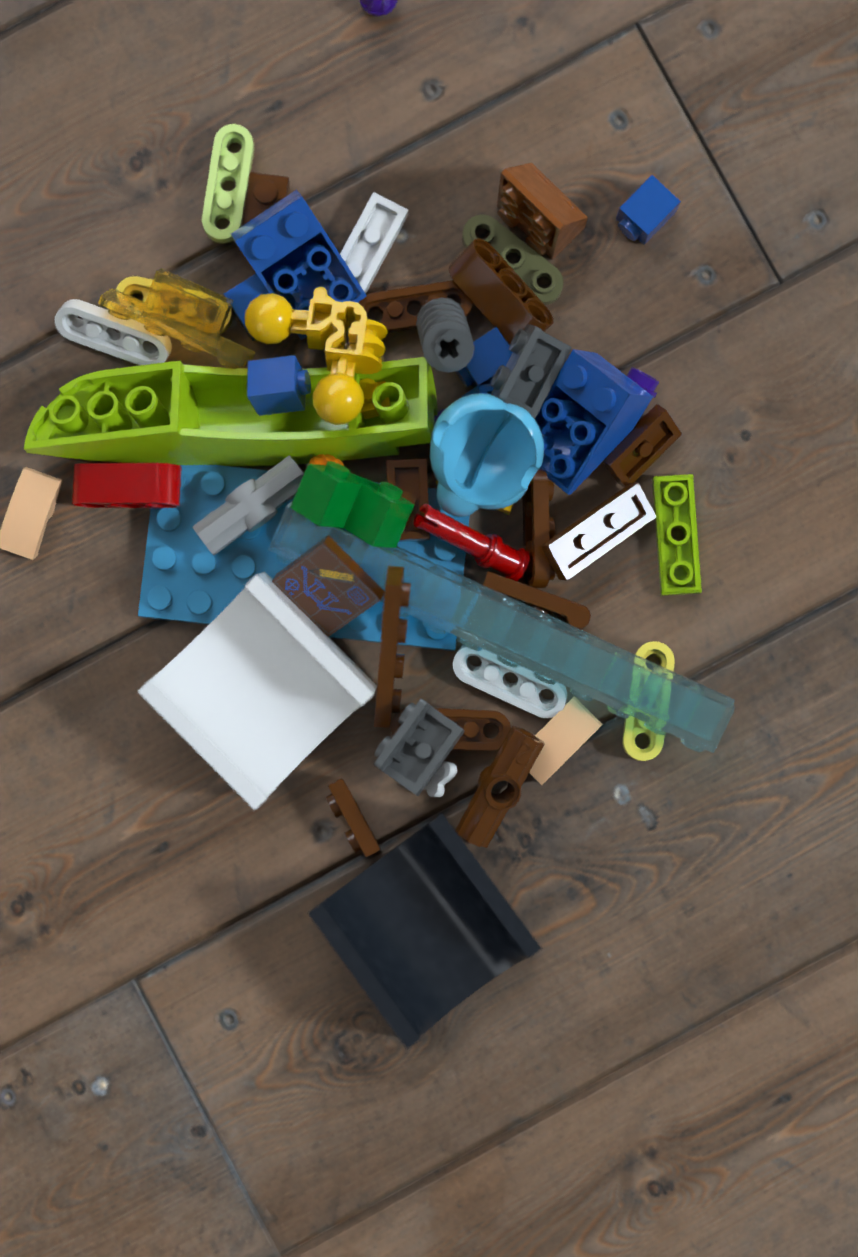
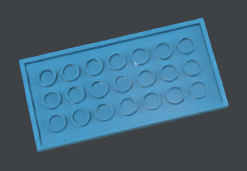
M180 465L182 471L179 507L150 509L138 610L139 617L209 625L257 574L266 572L274 579L279 571L329 535L384 591L388 565L404 567L403 582L411 583L409 608L401 607L400 612L401 619H408L406 644L398 643V645L455 651L466 552L430 534V540L398 542L396 548L372 547L344 528L317 526L290 508L293 499L279 507L277 514L263 526L253 532H245L213 556L192 527L209 513L226 502V497L237 487L248 480H257L267 472V470L220 465ZM428 488V500L432 508L469 527L470 515L457 517L446 513L438 503L437 489ZM384 596L375 605L329 637L381 643Z

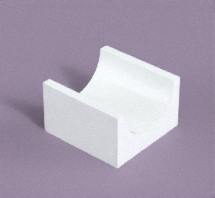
M266 572L259 573L252 578L238 596L185 649L138 690L150 705L254 810L268 798L276 787L332 731L369 700L377 688V685L344 651L272 582L273 579Z

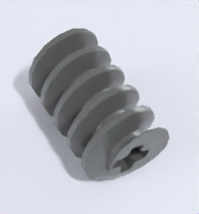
M441 297L429 301L418 313L416 321L424 358L430 366L438 371L447 373L459 371L468 365L474 353V343L464 310L459 303L449 298Z

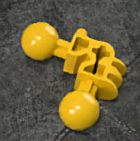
M324 287L314 289L309 311L293 309L283 296L274 293L261 294L253 299L245 311V326L256 341L267 345L277 344L289 337L291 333L306 334L309 349H325L326 365L330 374L318 382L313 392V407L317 414L325 422L334 425L348 424L358 417L364 404V392L354 379V374H374L381 371L382 363L378 358L385 351V345L381 340L387 336V328L377 321L367 319L366 311L359 303L335 301L327 295V290ZM348 326H351V328L349 327L348 331L349 346L347 349L346 332L348 330Z

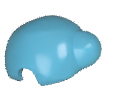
M476 393L459 398L441 413L432 431L430 461L433 473L438 480L437 500L440 507L446 513L457 517H465L473 514L480 508L488 510L502 509L522 498L528 489L530 481L540 468L544 455L543 437L532 415L518 405L504 403L501 399L484 393Z

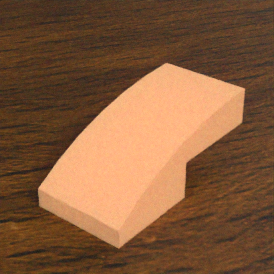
M28 467L23 468L0 530V549L31 560L38 556L47 521L53 516L63 480Z
M575 696L564 706L562 711H559L535 735L545 745L529 773L541 785L602 726V723Z

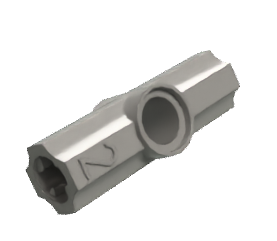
M289 455L257 480H248L237 487L226 497V502L209 513L201 521H198L192 528L214 556L245 532H253L277 514V509L296 495L304 473Z

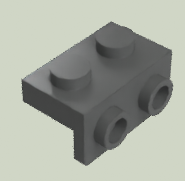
M527 324L525 330L519 329L513 337L509 350L513 353L506 366L500 365L496 370L490 384L494 388L491 395L501 399L504 403L524 408L535 419L572 347L543 332L542 329Z
M422 698L416 705L410 703L398 720L401 724L393 738L389 735L386 736L374 754L377 757L374 765L417 797L465 732L463 728L437 711Z

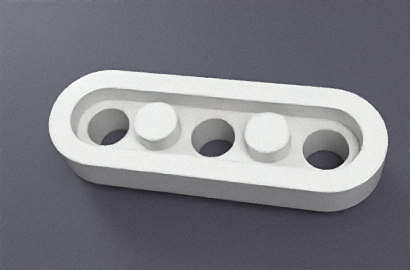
M72 299L66 301L55 315L56 328L66 339L137 365L164 363L172 350L170 338L161 329L82 300Z
M479 642L466 643L459 648L454 657L453 670L462 682L538 717L552 718L559 711H562L565 706L567 690L561 680ZM477 656L481 659L482 664L477 667L472 666L468 661V657ZM512 672L516 674L518 681L509 683L505 680L504 674ZM544 689H549L554 693L555 697L546 700L541 696L540 692Z

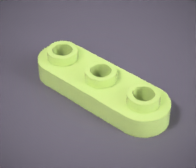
M229 124L222 127L216 133L213 143L202 225L207 236L218 243L233 241L231 233L242 227L249 174L254 154V142L250 132L238 124ZM232 143H239L242 146L241 150L237 153L229 152L228 147ZM231 180L236 183V186L232 191H225L222 189L223 183ZM219 219H228L230 225L226 229H218L216 223Z

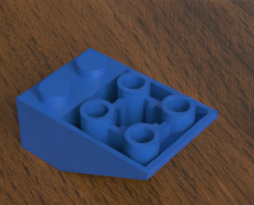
M297 190L231 233L234 241L269 293L283 296L293 309L309 311L310 300L313 299V291L317 287H324L327 290V295L337 302L353 301L358 303L367 297L312 210ZM297 334L301 340L307 337L306 334Z
M573 349L535 418L544 442L543 462L539 469H544L548 479L565 493L571 495L633 430L653 396L599 354Z

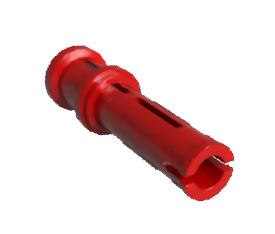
M423 504L419 510L425 513V515L416 514L414 527L422 529L475 557V561L479 566L485 569L491 567L503 573L504 577L518 581L525 573L530 561V554L527 550L523 548L516 550L502 542V537L496 534L485 536L432 508L429 504Z

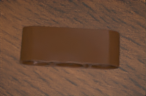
M474 239L449 266V273L454 282L492 325L498 328L502 336L510 344L519 329L525 330L527 324L534 325L542 329L543 332L553 324V316L549 309L496 249L485 240Z

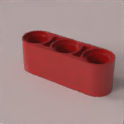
M170 463L75 464L72 505L86 508H178L180 504L182 467Z

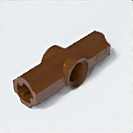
M512 726L492 764L484 768L480 773L478 779L479 787L455 828L459 836L475 846L488 847L507 811L513 808L520 800L521 786L545 745L541 739L520 727ZM508 781L507 788L503 792L491 793L495 783Z

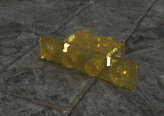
M162 268L156 271L145 302L113 288L100 296L98 304L108 308V313L123 320L131 318L144 324L145 330L158 336L169 335L180 340V344L190 351H205L217 357V361L226 367L233 369L245 368L248 365V361H252L255 356V351L221 337L233 303L232 299Z

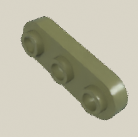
M476 215L466 222L462 236L465 248L474 239H478L475 235L478 229L484 228L488 230L490 236L484 240L496 249L544 305L552 304L559 298L563 289V277L554 265L491 216ZM514 252L520 256L521 260L516 264H511L506 260V255ZM540 277H547L551 281V285L548 288H540L536 281Z

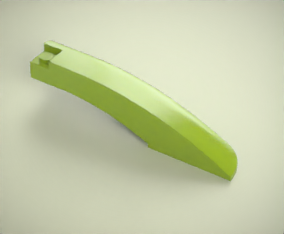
M424 357L381 362V371L374 374L355 373L354 379L358 384L360 380L365 378L372 379L375 382L386 381V383L379 385L372 394V402L379 416L365 420L360 411L358 417L348 424L334 425L325 422L313 407L312 396L318 382L330 374L327 367L303 369L308 370L311 380V393L305 396L304 411L262 416L257 414L247 397L248 369L183 365L181 361L101 370L85 374L59 388L60 395L46 408L44 406L40 407L28 429L24 450L31 454L116 463H170L176 465L272 466L277 465L289 455L296 464H308L311 458L319 454H329L341 461L399 455L400 446L431 443L434 415H438L435 382L431 366ZM389 397L390 406H381L382 402Z

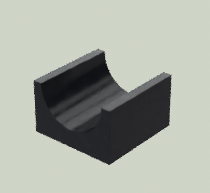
M442 813L308 913L406 1049H409L421 1040L422 1036L432 1026L474 992L522 960L529 959L542 949Z

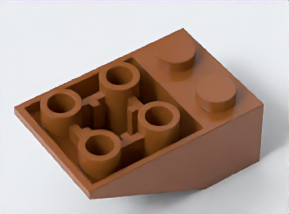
M532 162L505 168L501 172L497 200L498 215L512 229L517 226L528 236L525 240L533 250L541 256L545 253L553 260L585 228L588 217Z

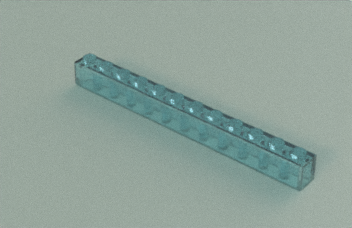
M292 502L286 506L268 549L277 554L276 558L280 562L289 565L329 535L384 591L388 565L404 567L403 582L411 583L409 608L401 607V617L412 615L423 620V625L433 632L445 634L447 631L460 637L459 641L470 649L481 651L484 648L497 654L496 658L505 665L518 668L521 665L534 671L533 675L537 679L552 685L556 682L571 688L570 692L582 700L592 701L596 699L608 705L607 709L619 717L629 718L631 715L644 721V726L654 733L666 735L668 732L681 738V743L691 750L703 752L705 749L714 753L735 711L734 699L401 547H372L344 528L317 526L291 509Z

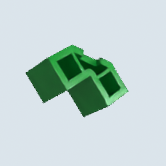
M327 461L326 465L308 464L290 508L317 526L344 528L372 547L396 548L415 504L402 497L403 491L395 485L387 482L375 483L350 473V470L341 464Z

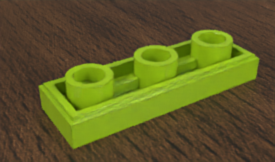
M693 474L655 476L652 478L654 512L656 515L655 526L660 595L700 594L702 589ZM678 528L682 530L684 534L682 541H676L672 538V529Z

